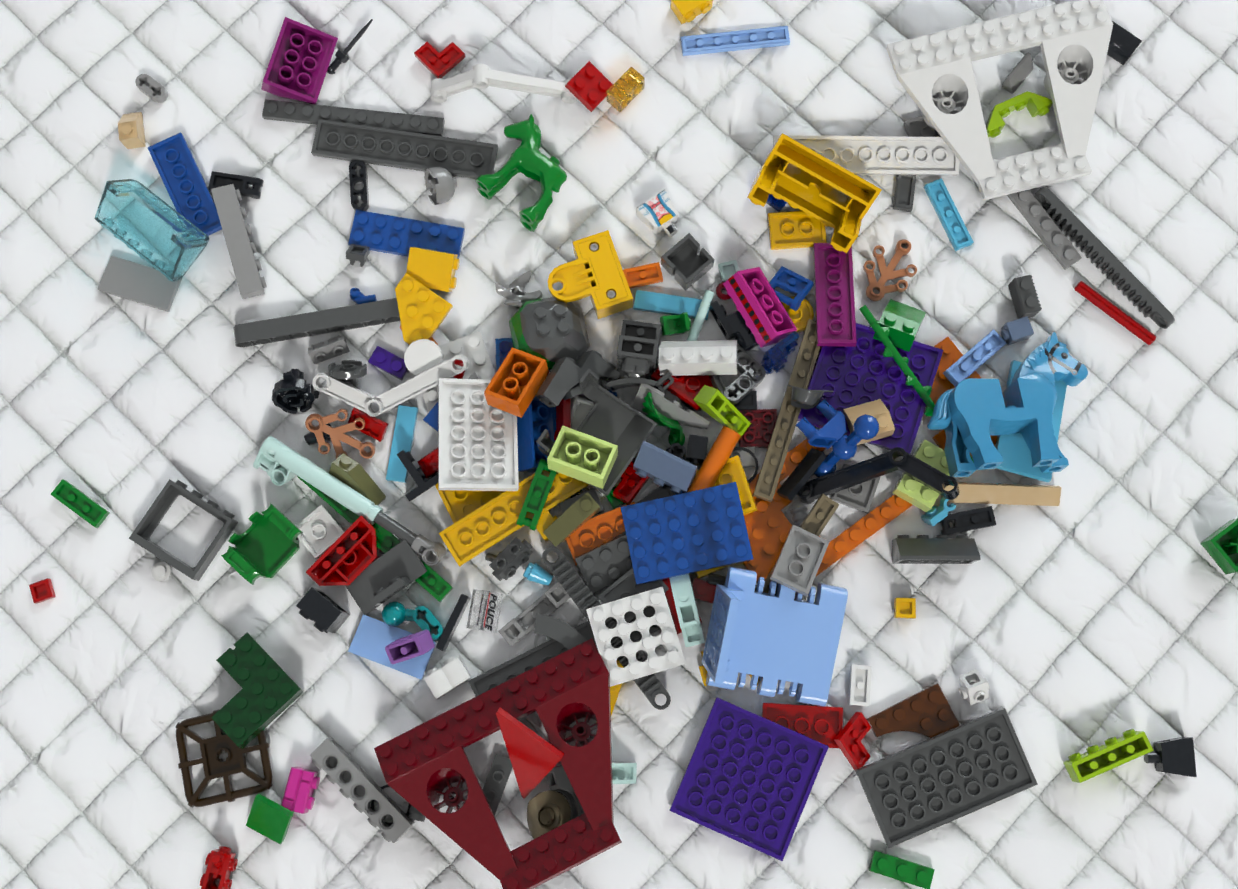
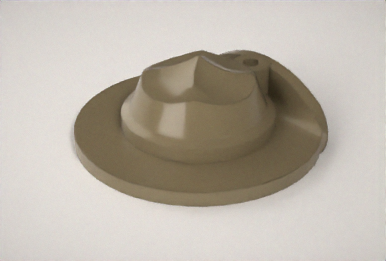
M543 791L528 802L527 822L531 836L534 839L570 820L571 809L569 802L559 792Z

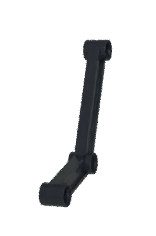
M895 447L890 452L810 480L805 483L797 495L804 504H811L821 494L827 496L897 470L941 494L945 499L953 500L957 498L960 491L954 477L942 473L905 452L903 448ZM899 456L903 457L901 461H894ZM948 485L954 486L950 491L944 490ZM805 490H810L809 494L802 495Z

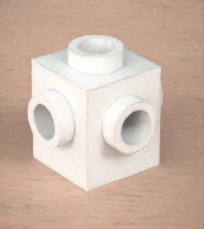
M978 669L959 676V693L970 705L989 699V683L986 678H983Z

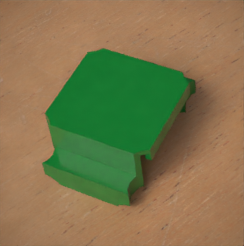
M271 503L269 508L263 511L262 514L256 511L248 518L252 521V525L248 530L240 535L234 533L229 539V542L234 544L236 548L229 546L227 552L221 555L228 564L252 585H254V582L259 577L273 578L300 549L299 541L296 538L303 532Z

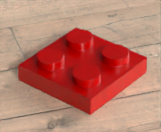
M590 61L565 85L590 112L615 88Z

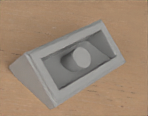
M1029 52L1025 54L1002 84V87L1011 94L1017 90L1033 70V62Z

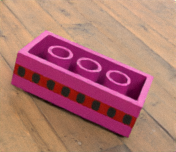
M760 267L737 271L723 283L728 295L735 303L736 309L741 313L747 327L750 328L761 348L783 342L797 331V328Z

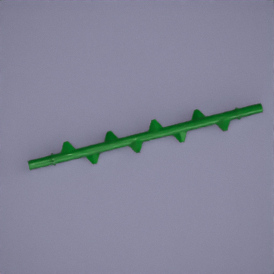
M866 305L862 306L859 310L870 324L869 327H872L885 346L883 356L893 357L906 376V385L913 386L927 407L924 415L926 417L932 416L935 403L930 398L931 386L921 385L908 366L909 359L902 357L888 338L891 330L890 327H881L878 323L879 321L874 318Z

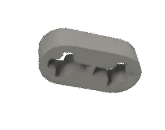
M141 74L136 78V86L141 92L157 103L166 101L168 92L160 83L147 74ZM143 82H146V83L148 82V84H149L150 86L147 87L146 85H144V84H142V83H143ZM154 90L161 92V95H156Z

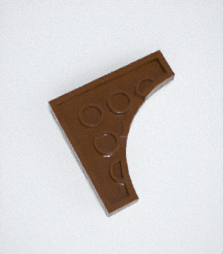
M938 683L867 718L875 737L891 732L909 731L932 738L960 726Z

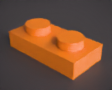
M659 262L623 270L630 289L663 282Z

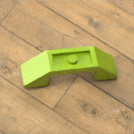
M1027 91L995 105L986 124L988 137L994 138L1001 134V130L1005 126L1002 118L1007 117L1014 110L1020 111L1026 107L1032 118L1037 115L1044 116L1053 105L1052 99Z

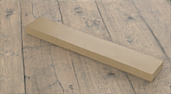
M957 482L960 493L957 498L948 501L952 503L1059 506L1061 487L1053 485ZM948 485L944 490L950 491L954 486Z

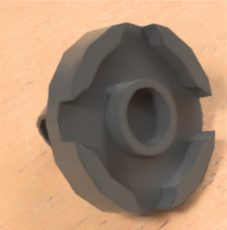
M343 360L340 365H336L334 362L328 366L329 376L344 382H351L354 387L358 388V378L367 374V364L362 366L361 361Z

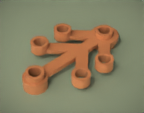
M902 239L898 241L895 246L896 253L887 267L883 256L885 253L884 247L878 245L873 249L872 253L876 257L881 277L877 282L874 274L875 263L871 260L866 261L863 270L866 272L869 281L866 295L870 300L880 301L887 293L904 292L907 289L908 283L903 279L894 285H884L887 280L906 276L913 277L917 273V267L913 264L908 265L905 269L893 271L902 256L907 255L911 250V243L908 240ZM901 244L907 245V248H902ZM875 250H881L882 254H877ZM870 264L872 269H868L866 265ZM908 269H913L914 273H909ZM899 284H904L905 288H900ZM873 289H877L879 294H875Z
M339 409L337 413L324 417L319 414H311L307 417L305 421L306 428L315 434L319 445L318 451L321 454H327L331 449L330 444L325 442L324 432L330 435L336 452V459L342 453L348 456L347 452L343 450L340 441L358 449L363 458L369 459L374 456V444L371 442L362 443L345 434L353 430H362L365 427L364 419L356 418L354 422L333 428L327 424L337 420L345 421L348 417V412L345 409ZM343 412L345 417L340 418L338 413ZM317 420L319 422V425H313L312 421ZM361 421L363 426L358 427L356 422ZM322 445L327 446L328 450H327V451H323V450L321 449V446H322ZM366 446H369L371 448V451L366 452L364 448Z

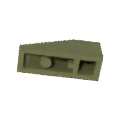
M342 453L332 462L329 474L374 502L375 505H379L385 500V494L357 461Z
M587 492L543 533L557 547L601 510L600 506Z

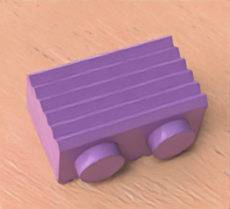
M426 629L395 640L387 645L385 650L393 665L424 655L435 648V644L429 630Z

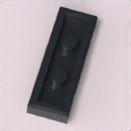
M811 448L777 490L778 495L791 501L826 459L825 453Z
M464 594L460 595L436 645L437 649L446 651L471 599Z

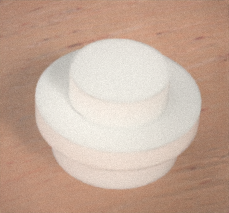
M165 562L156 563L151 570L152 577L157 581H166L172 573L171 566Z

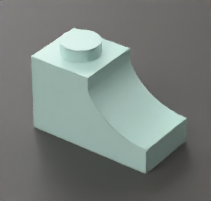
M612 762L613 784H636L637 763Z

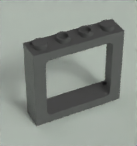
M169 479L129 539L189 578L199 581L238 524V521L233 519L235 515L229 511L224 510L222 512L217 509L219 505L211 500H208V502L202 499L203 495L194 489L192 492L187 490L188 485L180 480L174 482ZM179 495H182L224 523L222 529L194 568L150 540L151 534Z

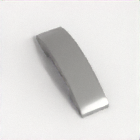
M557 582L544 595L515 619L513 618L498 632L512 646L535 628L536 614L550 616L570 596L561 584Z

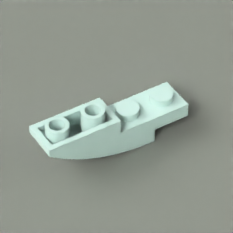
M685 574L669 578L685 647L705 643L690 575Z

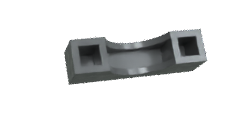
M563 766L554 767L546 775L550 791H557L566 797L571 809L570 820L585 812Z

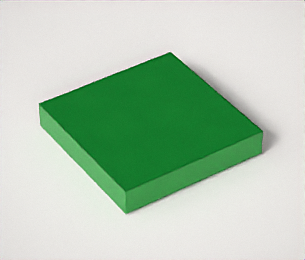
M258 794L254 799L246 826L281 845L287 834L294 812Z

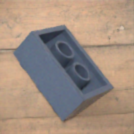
M643 441L634 462L633 470L636 471L637 475L643 478L648 476L653 479L655 484L662 487L666 485L671 488L670 490L673 493L681 494L687 493L696 475L697 466Z

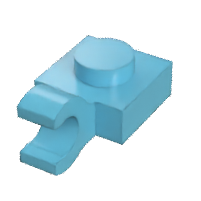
M942 497L940 505L933 506L921 518L924 523L935 526L947 517L948 512L954 510L956 505L951 503L947 506L949 500Z

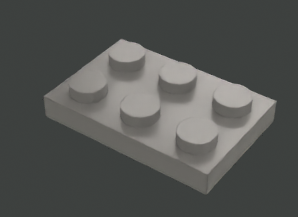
M792 525L770 579L807 596L830 541Z

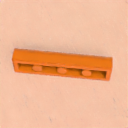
M722 427L687 492L714 486L741 437L740 434L728 427Z

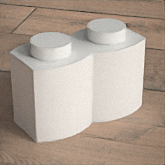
M452 656L443 662L444 666L437 669L435 667L426 673L427 677L424 680L436 699H440L471 679L470 674L459 657L455 659Z

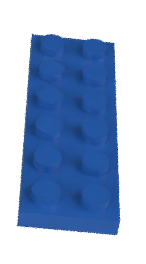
M180 132L148 147L190 241L194 243L222 230L215 202L183 134Z
M356 210L348 245L367 246L372 251L407 257L409 256L410 247L457 254V259H459L465 229Z

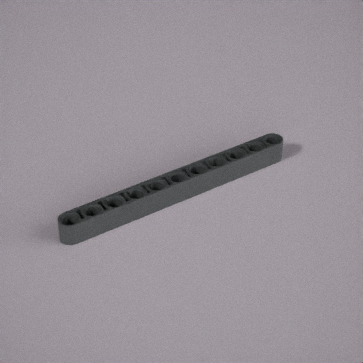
M397 298L244 323L233 327L235 345L237 347H249L400 321Z

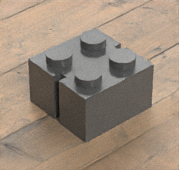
M688 233L661 257V265L671 276L675 274L674 279L686 291L713 268L715 259L704 248L700 250V244Z

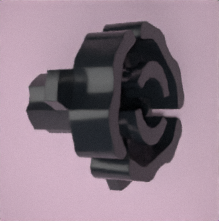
M291 369V371L283 373V380L275 383L272 390V401L275 406L288 413L296 414L298 407H300V412H306L312 408V402L318 399L320 391L314 389L312 384H306L304 372L299 371V369Z

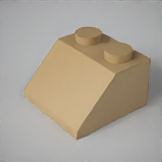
M881 399L843 409L850 434L854 431L853 425L856 419L862 415H871L879 423L877 435L869 440L862 439L857 445L892 436L895 431L890 412Z

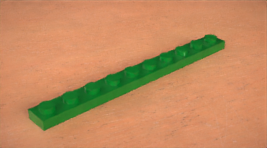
M298 477L351 525L360 517ZM376 523L372 525L376 529L377 547L384 554L401 542ZM420 559L427 572L415 581L441 602L454 587Z

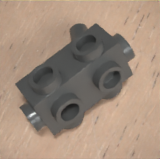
M515 537L497 556L487 553L485 560L492 562L489 566L494 570L492 574L499 581L502 579L507 580L516 573L521 564L529 560L530 555L533 553L530 549L533 546L525 539L521 541Z

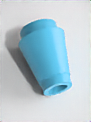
M529 562L523 574L527 578L526 580L549 586L553 575L537 563L533 564Z

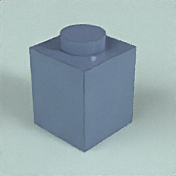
M1028 316L1007 322L1001 328V336L1007 345L1029 339L1034 334Z

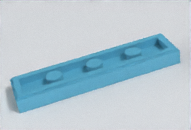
M942 178L926 184L924 189L954 250L958 251L972 245L974 242Z
M636 290L633 309L668 315H680L683 312H687L689 318L695 319L702 299ZM709 309L705 317V320H708Z
M398 406L386 476L387 481L406 483L408 471L397 456V453L403 449L405 452L409 451L411 453L418 414L417 407Z

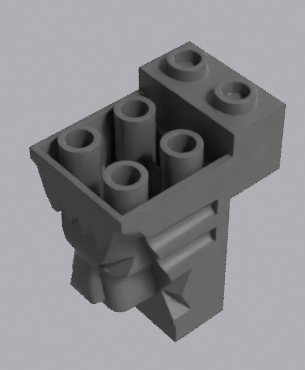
M623 320L617 350V371L620 372L618 378H645L651 380V375L655 372L660 324Z

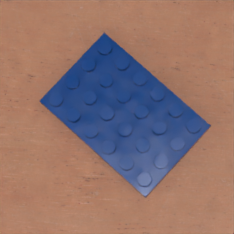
M736 482L621 507L637 585L754 560Z

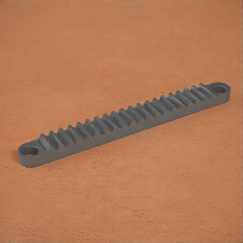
M1042 187L1035 193V198L1048 215L1051 216L1052 220L1056 221L1055 224L1061 226V231H1066L1065 236H1071L1070 241H1076V247H1082L1081 252L1087 253L1086 258L1091 257V263H1097L1096 268H1102V274L1107 273V279H1113L1112 284H1118V290H1124L1123 295L1129 296L1128 301H1134V307H1140L1139 312H1145V318L1150 317L1163 329H1167L1174 323L1175 318L1171 312L1050 189Z
M556 547L547 548L542 555L545 565L589 621L586 609L601 605L562 552ZM556 552L558 555L557 561L549 562L547 554ZM611 617L605 621V625L609 629H613L617 625ZM613 637L611 639L612 647L620 648L623 642L620 637ZM637 652L636 659L639 662H644L642 657ZM625 656L617 658L623 668L628 665V659ZM655 674L633 680L654 708L663 710L670 705L671 697ZM658 694L666 696V703L662 706L657 705L655 702V697Z

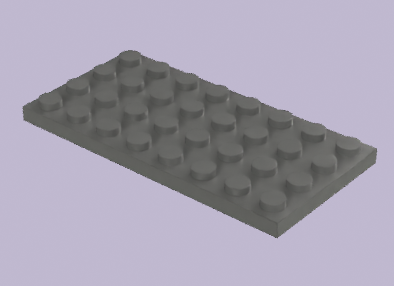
M1000 708L855 770L888 848L1038 785L1005 708Z

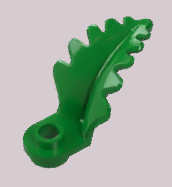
M648 392L647 396L644 397L646 402L642 403L645 407L642 408V411L648 414L645 416L656 422L659 426L670 428L668 442L671 446L674 443H679L683 446L685 443L683 428L678 421L662 415L655 408L652 393Z

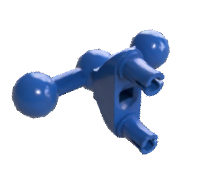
M824 399L816 408L828 419L827 424L819 430L806 417L801 419L795 426L807 437V442L811 446L827 449L832 446L833 450L829 455H826V459L817 468L814 475L821 477L835 472L836 463L840 459L847 460L854 457L857 451V444L862 439L869 440L877 435L879 423L876 418L866 414L858 417L853 425L854 431L849 436L844 435L847 432L844 414L841 411H836Z

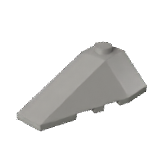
M641 383L632 403V408L644 415H648L642 411V408H645L642 403L646 402L644 397L647 396L648 392H651L653 404L662 415L678 421L683 426L701 429L709 427L710 421L690 409L683 410V407L676 400H667L664 397L665 393L648 384Z

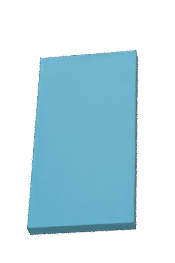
M1015 360L1011 362L1006 389L1011 385L1014 374L1022 362ZM1063 380L1055 381L1057 399L1052 415V425L1057 442L1067 384ZM1020 432L997 436L995 448L1002 455L1004 461L997 469L1044 482L1051 481L1052 472L1042 473L1039 467H1032L1031 451Z

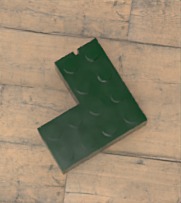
M248 632L233 644L236 647L234 650L229 648L216 660L242 687V690L211 717L241 749L249 744L303 693L300 687Z

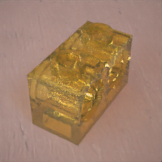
M630 67L606 91L607 102L621 112L644 89L645 78L633 67Z

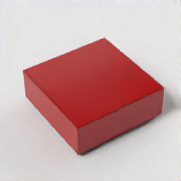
M49 578L29 585L35 604L56 597L51 579Z

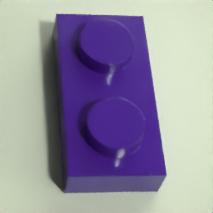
M379 346L376 347L368 361L369 364L400 380H403L408 371L404 359Z

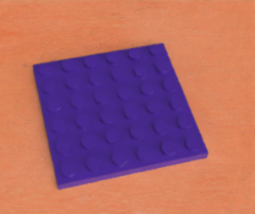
M856 323V347L822 346L808 390L834 391H824L818 405L826 399L836 411H841L842 413L845 408L881 399L890 412L895 431L892 436L867 443L890 451L895 447H900L905 452L911 454L926 404L913 386L906 385V376L893 357L883 356L885 346L882 341L873 338L875 331L871 327ZM916 341L913 342L909 352L895 347L902 357L909 359L908 366L921 385L931 386L932 388L943 350ZM818 405L811 409L801 408L797 420L800 421L806 417L813 426L819 428L828 423V419L816 408ZM845 419V426L847 432L844 435L849 436L850 431Z
M716 697L672 802L670 811L783 861L829 746Z

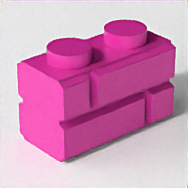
M291 767L281 806L302 814L307 813L309 809L311 810L315 798L312 797L313 791L318 788L320 777H317L318 772L300 767Z

